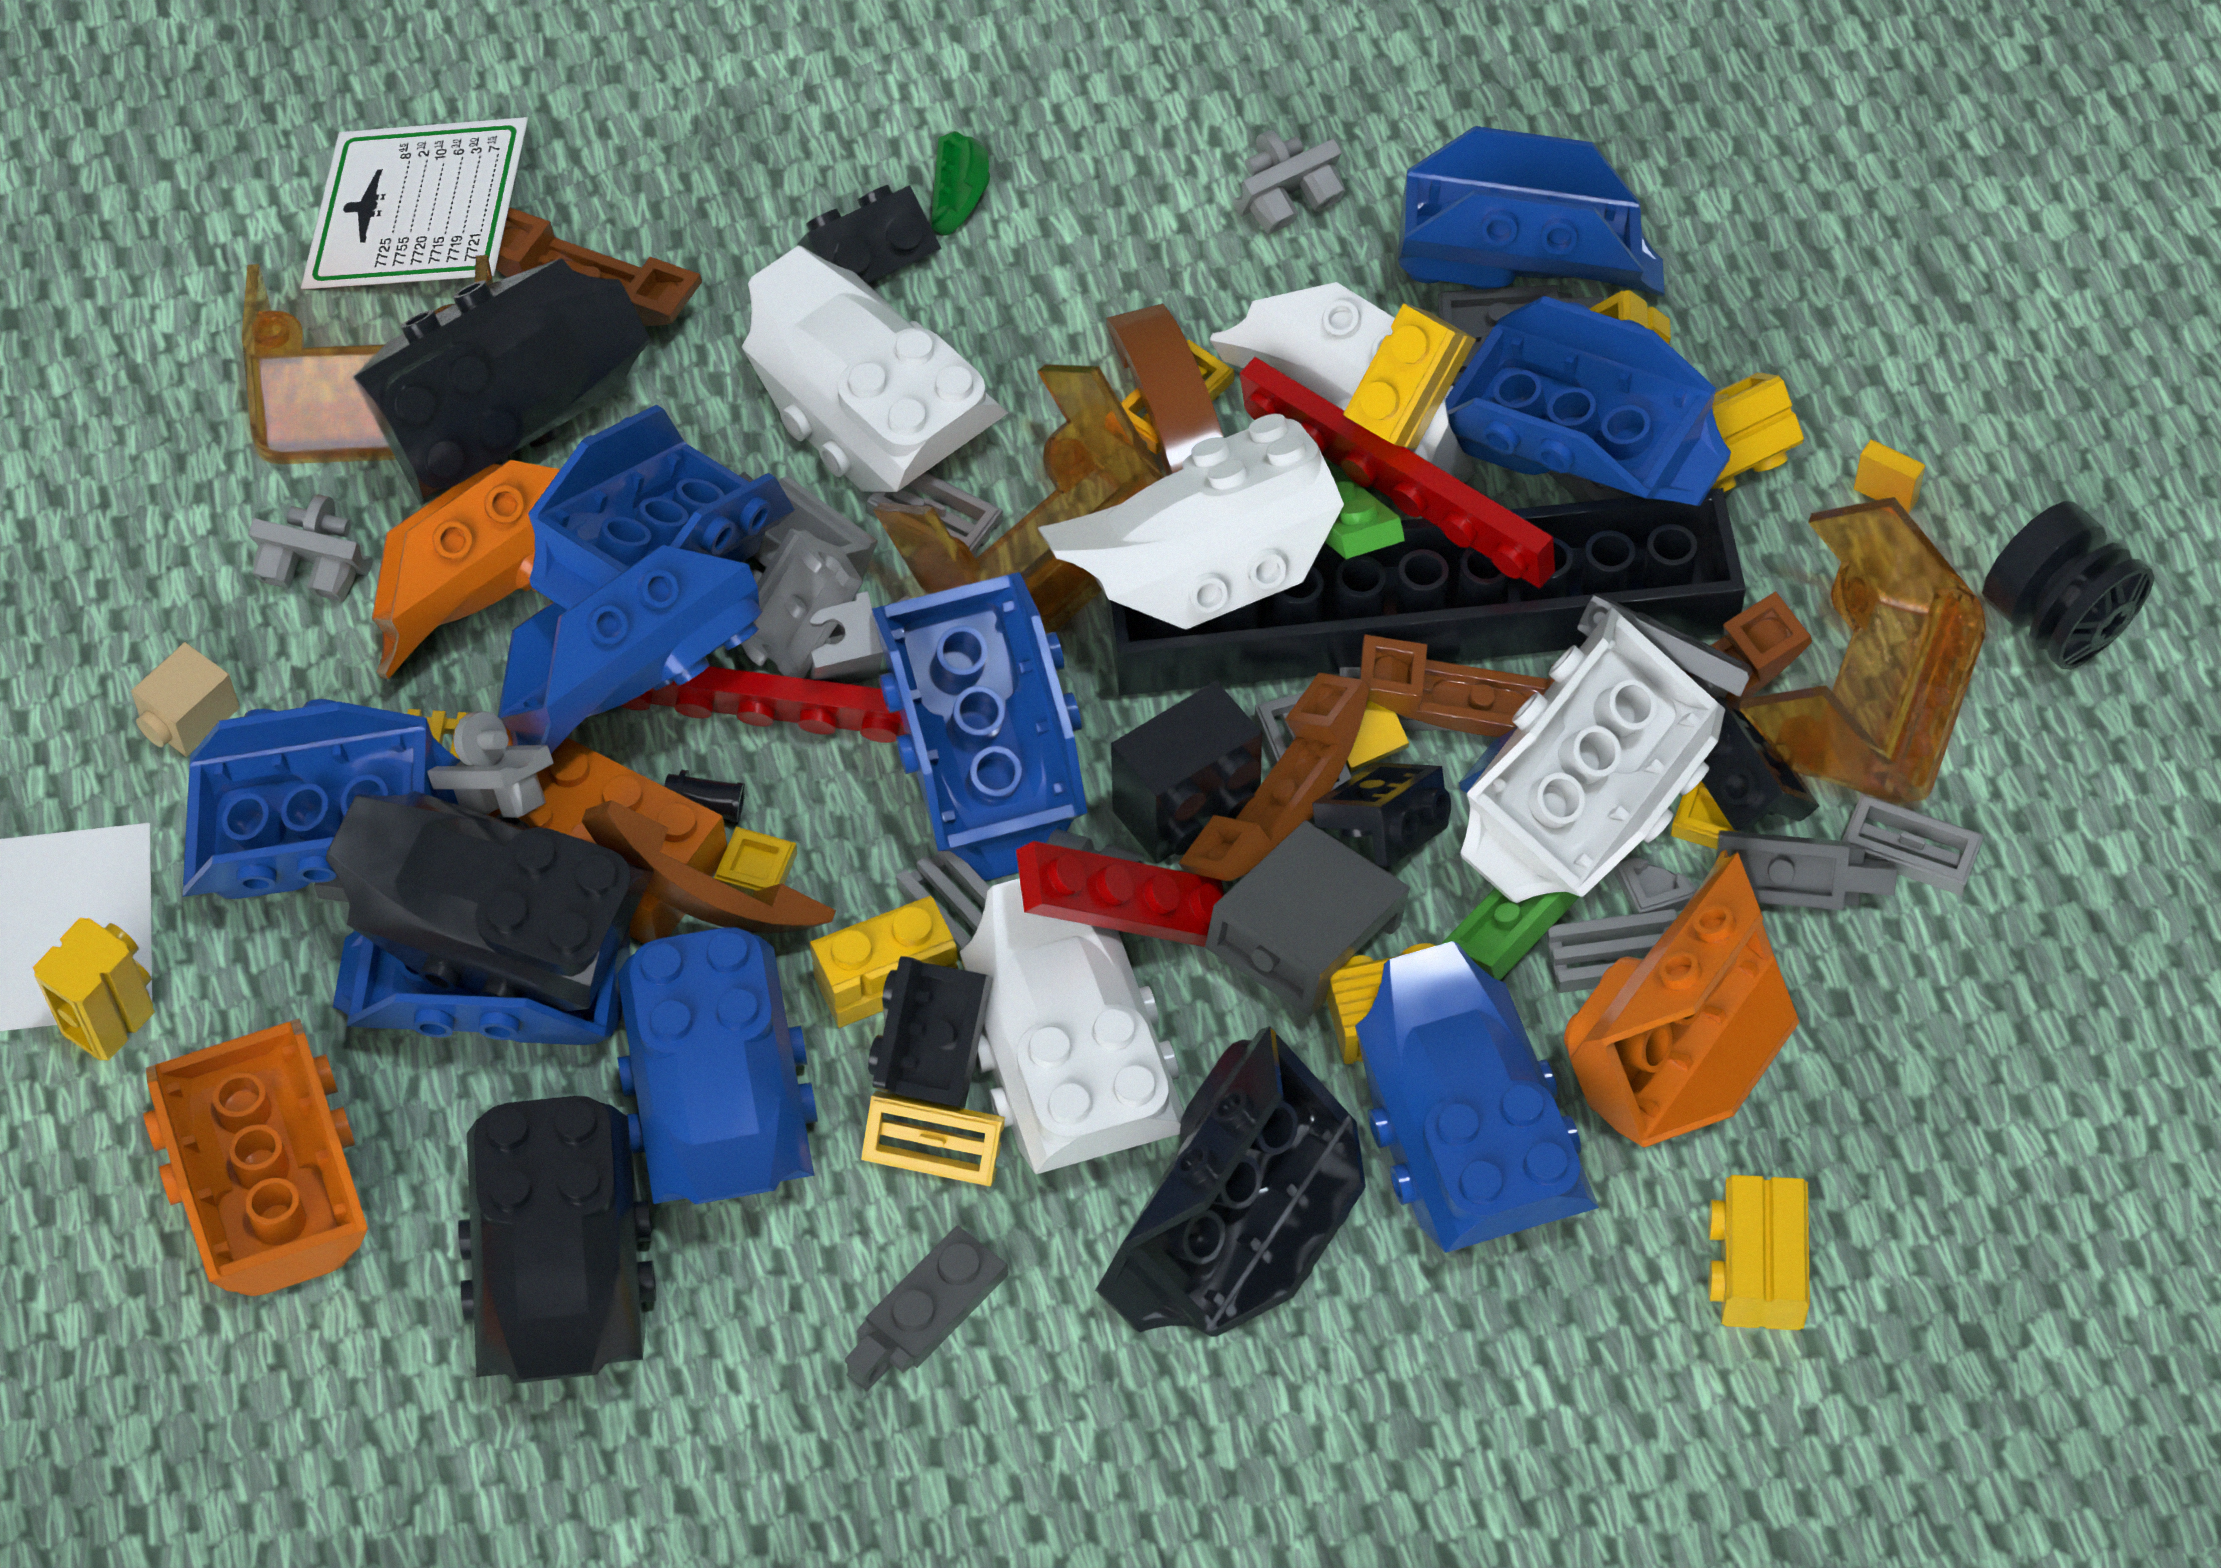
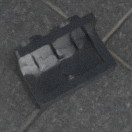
M889 185L877 188L857 200L861 208L842 217L837 208L819 215L806 223L809 232L797 243V246H802L839 267L853 271L868 285L923 260L942 249L910 185L894 193Z
M901 956L897 970L889 972L883 989V1007L888 1009L883 1036L877 1035L869 1053L868 1070L871 1075H874L873 1088L891 1094L965 1108L993 978L986 974L924 963L915 958Z

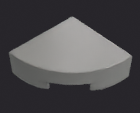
M1622 859L1614 867V874L1633 914L1675 909V912L1681 911L1697 891L1692 882L1683 874L1678 872L1675 875L1664 868L1649 865L1646 859Z

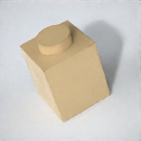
M186 642L131 690L139 713L136 723L142 733L155 745L163 747L168 743L186 757L196 749L220 720L230 718L240 708L230 674Z

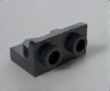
M1718 696L1715 700L1725 708L1719 740L1704 760L1709 766V770L1701 781L1732 828L1739 832H1747L1765 815H1774L1775 813L1797 821L1804 820L1820 805L1757 711Z
M1375 762L1312 803L1315 827L1341 829L1342 835L1346 837L1372 835L1376 865L1391 867L1448 827L1451 813V798L1449 792L1445 789L1443 768L1436 765Z

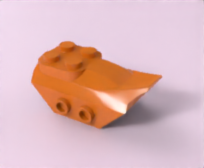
M509 460L503 465L492 464L458 485L451 487L386 532L372 612V620L381 629L383 635L382 655L376 671L380 678L390 679L406 658L437 626L474 614L500 601L517 589L522 588L524 592L532 589L534 593L537 592L532 588L529 580L534 564L535 533L528 513L560 469Z
M1726 849L1721 851L1698 890L1644 959L1630 956L1619 958L1604 972L1598 986L1579 1012L1570 1018L1565 1029V1046L1587 1104L1592 1111L1597 1112L1618 1133L1643 1148L1733 1117L1799 1024L1797 1013L1762 923L1763 916L1740 856L1736 853L1729 857Z
M300 1018L146 1067L147 1084L155 1109L143 1113L145 1125L154 1151L167 1148L171 1163L158 1167L170 1205L181 1202L184 1204L209 1282L226 1291L238 1292L249 1296L264 1295L331 1273L343 1267L349 1261L353 1253L360 1248L368 1231V1226L343 1149L354 1146L355 1141L344 1108L340 1107L331 1111L329 1109L325 1096L337 1093L338 1089L327 1055L323 1054L312 1057Z

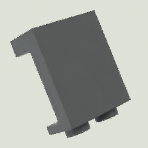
M1305 820L1214 904L1205 948L1303 1013L1311 1016L1325 1003L1331 976L1380 929L1387 934H1393L1400 927L1410 886L1397 879L1388 870L1380 868L1350 849L1336 837L1328 835Z

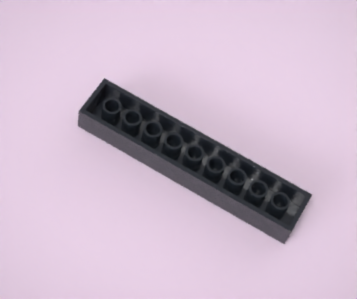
M1723 488L1711 489L1701 506L1637 496L1509 509V511L1553 537L1555 572L1540 589L1521 577L1514 579L1505 575L1494 565L1489 557L1471 546L1463 548L1456 545L1446 537L1441 528L1425 518L1401 520L1405 541L1345 559L1324 541L1302 583L1188 629H1183L1109 600L1105 594L1119 696L1201 688L1215 680L1220 685L1317 676L1318 673L1337 674L1340 673V668L1360 667L1364 635L1427 644L1426 659L1439 662L1568 650L1573 645L1580 649L1588 636L1577 628L1588 603L1595 593L1637 613L1642 612L1691 637L1725 634L1723 624L1742 613L1746 587Z

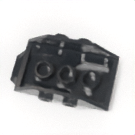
M560 258L489 285L484 280L473 283L454 294L453 299L456 304L437 315L433 310H428L405 321L401 325L403 334L387 342L353 376L421 506L490 465H503L511 460L509 456L511 453L527 444L533 448L552 441L563 432L561 424L627 387V375L640 353L650 343V337L619 279H603L576 272Z
M417 791L392 796L356 795L326 854V861L337 874L349 902L347 925L418 972L425 982L449 992H453L457 987L484 997L527 998L562 1012L590 1008L654 873L648 869L627 863L622 855L597 844L548 828H531L524 821L516 817H503L502 814H498L494 818Z
M1270 1026L1260 1029L1253 1040L1241 1039L1232 1043L1224 1051L1186 1107L1180 1126V1136L1183 1145L1152 1192L1095 1289L1133 1329L1140 1333L1167 1326H1193L1210 1337H1217L1293 1298L1303 1282L1312 1273L1313 1267L1340 1226L1347 1220L1351 1209L1366 1188L1357 1121Z
M567 1096L509 1102L492 1107L482 1117L476 1119L467 1132L470 1219L458 1221L459 1246L462 1260H472V1279L461 1280V1303L464 1320L474 1321L476 1377L506 1374L516 1384L597 1375L607 1363L643 1360L646 1333L644 1302L656 1301L657 1294L653 1260L642 1261L640 1242L653 1240L652 1219L649 1200L638 1201L628 1116L612 1105L601 1103L587 1096Z

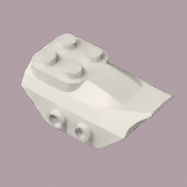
M798 245L751 277L748 283L752 310L750 332L742 345L743 351L778 408L781 420L788 432L798 441H803L806 438L819 450L823 463L836 477L845 475L862 492H898L1009 413L985 391L984 379L972 365L940 336L928 329H924L916 321L908 322L853 271L839 267Z
M1338 282L1252 301L1247 317L1242 322L1226 331L1212 333L1210 342L1223 362L1245 368L1254 357H1257L1345 411L1386 335L1392 334L1391 325L1395 318ZM1450 386L1417 449H1407L1465 483L1475 471L1472 456L1463 452L1450 427L1446 398L1453 389V386Z
M1270 414L1253 421L1249 425V429L1229 437H1212L1200 441L1192 447L1191 454L1183 462L1182 470L1144 488L1122 504L1075 519L1038 527V530L1056 559L1073 563L1090 572L1109 600L1183 629H1188L1302 583L1344 503L1318 445L1306 430L1294 419H1286L1281 414Z
M1613 607L1580 649L1573 645L1551 667L1548 674L1555 681L1543 696L1536 692L1519 708L1512 718V722L1518 728L1467 792L1470 814L1466 837L1460 852L1461 856L1512 902L1519 903L1534 896L1555 892H1569L1580 897L1586 895L1642 840L1649 843L1666 828L1674 815L1668 809L1670 804L1679 793L1686 795L1696 787L1709 770V766L1704 760L1719 740L1725 708Z
M1020 878L993 885L987 891L985 908L973 939L960 951L965 971L986 974L993 978L976 1062L981 1073L992 1070L998 1087L989 1090L994 1115L1006 1117L1004 1127L1011 1126L1018 1149L1035 1174L1043 1173L1180 1134L1181 1119L1184 1111L1172 1081L1179 1079L1175 1054L1168 1040L1158 1042L1152 1026L1159 1024L1158 1011L1152 991L1149 986L1138 987L1118 930L1025 913Z

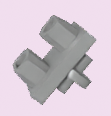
M1272 130L1259 134L1256 138L1258 154L1245 160V166L1252 176L1243 180L1241 184L1242 195L1235 198L1232 203L1241 217L1252 212L1255 219L1267 234L1270 235L1289 226L1296 220L1299 214L1288 194L1302 189L1315 212L1323 210L1341 200L1346 190L1335 165L1342 152L1334 138L1303 152V145L1296 136L1283 142Z
M317 494L314 496L307 509L290 507L287 523L303 527V530L253 518L248 536L258 545L253 575L260 582L290 588L298 560L314 563L307 589L320 597L344 602L356 574L368 576L373 559L370 556L361 555L360 545L357 542L330 536L334 534L347 537L351 529V520L335 516L336 510L333 498Z
M476 711L468 713L460 719L455 729L453 743L461 761L456 766H436L428 770L427 773L433 789H454L459 806L485 815L500 808L503 817H520L546 803L536 773L554 763L548 745L507 746L509 739L502 720L494 713Z

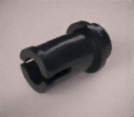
M681 769L679 775L668 773L664 787L722 815L723 820H729L732 823L740 822L745 799L744 783L737 782L736 784L690 777L689 770Z

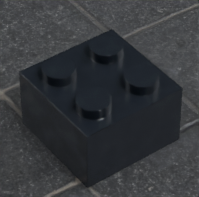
M1215 680L1111 743L1112 803L1114 814L1157 864L1173 854L1185 855L1213 815L1236 819L1246 804L1255 797L1254 793L1261 785L1262 732L1219 682Z

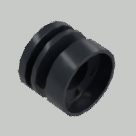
M2063 501L2047 508L2011 539L1986 576L1982 591L1985 601L2014 627L2025 628L2031 625L2029 636L2032 643L2038 649H2046L2050 659L2061 669L2072 670L2086 663L2109 646L2127 628L2148 598L2155 579L2152 569L2142 560L2132 559L2130 551L2126 546L2113 542L2105 545L2107 535L2104 527L2078 504L2070 501Z

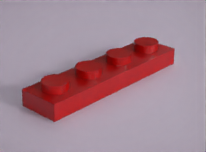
M1032 841L1016 849L1025 913L1205 947L1214 904L1224 896L1222 880L1038 841Z

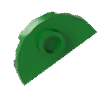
M953 131L938 138L931 228L943 236L951 234L964 222L989 184L988 151L973 137L963 136L959 132Z

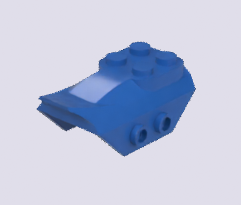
M1474 126L1407 170L1399 227L1398 262L1400 267L1408 272L1412 279L1418 282L1432 284L1446 281L1468 284L1474 289H1492L1511 284L1516 276L1542 279L1583 278L1625 286L1662 297L1665 294L1663 259L1652 249L1642 232L1640 201L1593 142Z
M1542 296L1498 320L1446 398L1451 430L1463 452L1467 455L1522 474L1538 475L1551 470L1557 473H1567L1647 499L1669 500L1701 506L1728 463L1731 451L1720 435L1713 414L1712 405L1716 387L1657 333L1645 328L1638 322L1632 320L1622 321L1591 311L1582 304L1575 302L1566 303L1547 296Z
M656 404L632 417L624 418L619 423L595 435L585 437L532 507L528 515L535 533V556L529 580L533 589L566 610H569L661 545L742 562L760 550L765 532L779 525L795 509L775 476L766 473L751 482L740 477L688 445L679 434L666 411Z
M661 545L571 609L566 610L553 601L514 628L511 634L498 718L502 720L504 726L511 732L513 746L548 745L551 754L586 717L620 706L644 694L651 688L659 690L675 681L677 686L682 685L699 675L710 665L705 658L706 655L722 646L726 650H730L753 636L759 630L754 620L763 611L759 604L758 586L749 564Z
M1020 572L872 608V614L889 672L879 676L882 694L889 713L900 711L906 733L896 736L901 763L905 774L917 773L938 851L952 852L968 863L984 881L1019 873L1016 849L1032 841L1046 843L1055 829L1067 831L1074 819L1088 813L1073 733L1082 729L1081 718L1074 694L1072 692L1062 694L1056 671L1064 669V659L1056 632L1045 634L1041 616Z
M328 699L311 700L306 702L304 707L282 711L253 709L246 712L244 717L220 720L190 754L182 897L214 892L224 899H241L295 891L308 886L311 882L322 883L332 881L336 878L337 874L326 861L327 850L356 795L392 796L417 791L459 805L454 789H433L427 771L436 766H456L461 760L447 751L433 737L426 717L336 702Z
M630 924L589 1009L562 1012L527 998L484 997L457 987L453 992L438 989L425 982L418 972L357 931H353L344 940L332 1008L343 1011L348 1015L346 1027L412 1029L422 1035L437 1038L448 1037L453 1034V1031L479 1032L491 1039L512 1040L520 1043L597 1044L612 1036L621 1019L623 1007L617 973L627 958L630 957Z
M737 927L718 928L671 936L645 943L635 954L627 958L617 973L630 1055L617 1057L624 1097L636 1095L639 1112L627 1114L626 1116H628L633 1154L643 1152L646 1154L653 1204L687 1198L697 1205L775 1191L781 1181L815 1176L805 1125L818 1122L811 1082L798 1084L795 1067L808 1065L801 1025L788 1028L774 947L759 935L750 934L748 931Z
M1454 941L1389 959L1384 964L1381 984L1372 1008L1355 1025L1373 1103V1109L1368 1110L1371 1133L1378 1148L1389 1147L1396 1164L1390 1166V1176L1394 1192L1401 1205L1411 1203L1420 1228L1447 1253L1599 1208L1578 1157V1154L1581 1153V1142L1576 1125L1570 1115L1562 1117L1554 1100L1558 1095L1553 1070L1546 1059L1537 1060L1506 983L1486 973Z

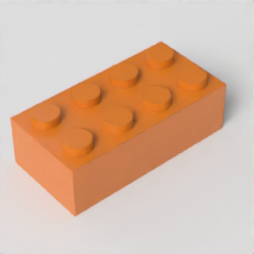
M505 727L509 739L507 746H513L511 732ZM567 737L551 753L554 764L536 773L546 803L523 816L516 817L524 821L531 828H548L596 844L583 825L582 818L586 809L613 800L668 827L669 829L660 852L710 877L715 875L727 848L722 815ZM500 808L486 815L496 818L498 814L502 813ZM645 890L630 922V936L644 944L656 939L669 937L685 913L660 901Z

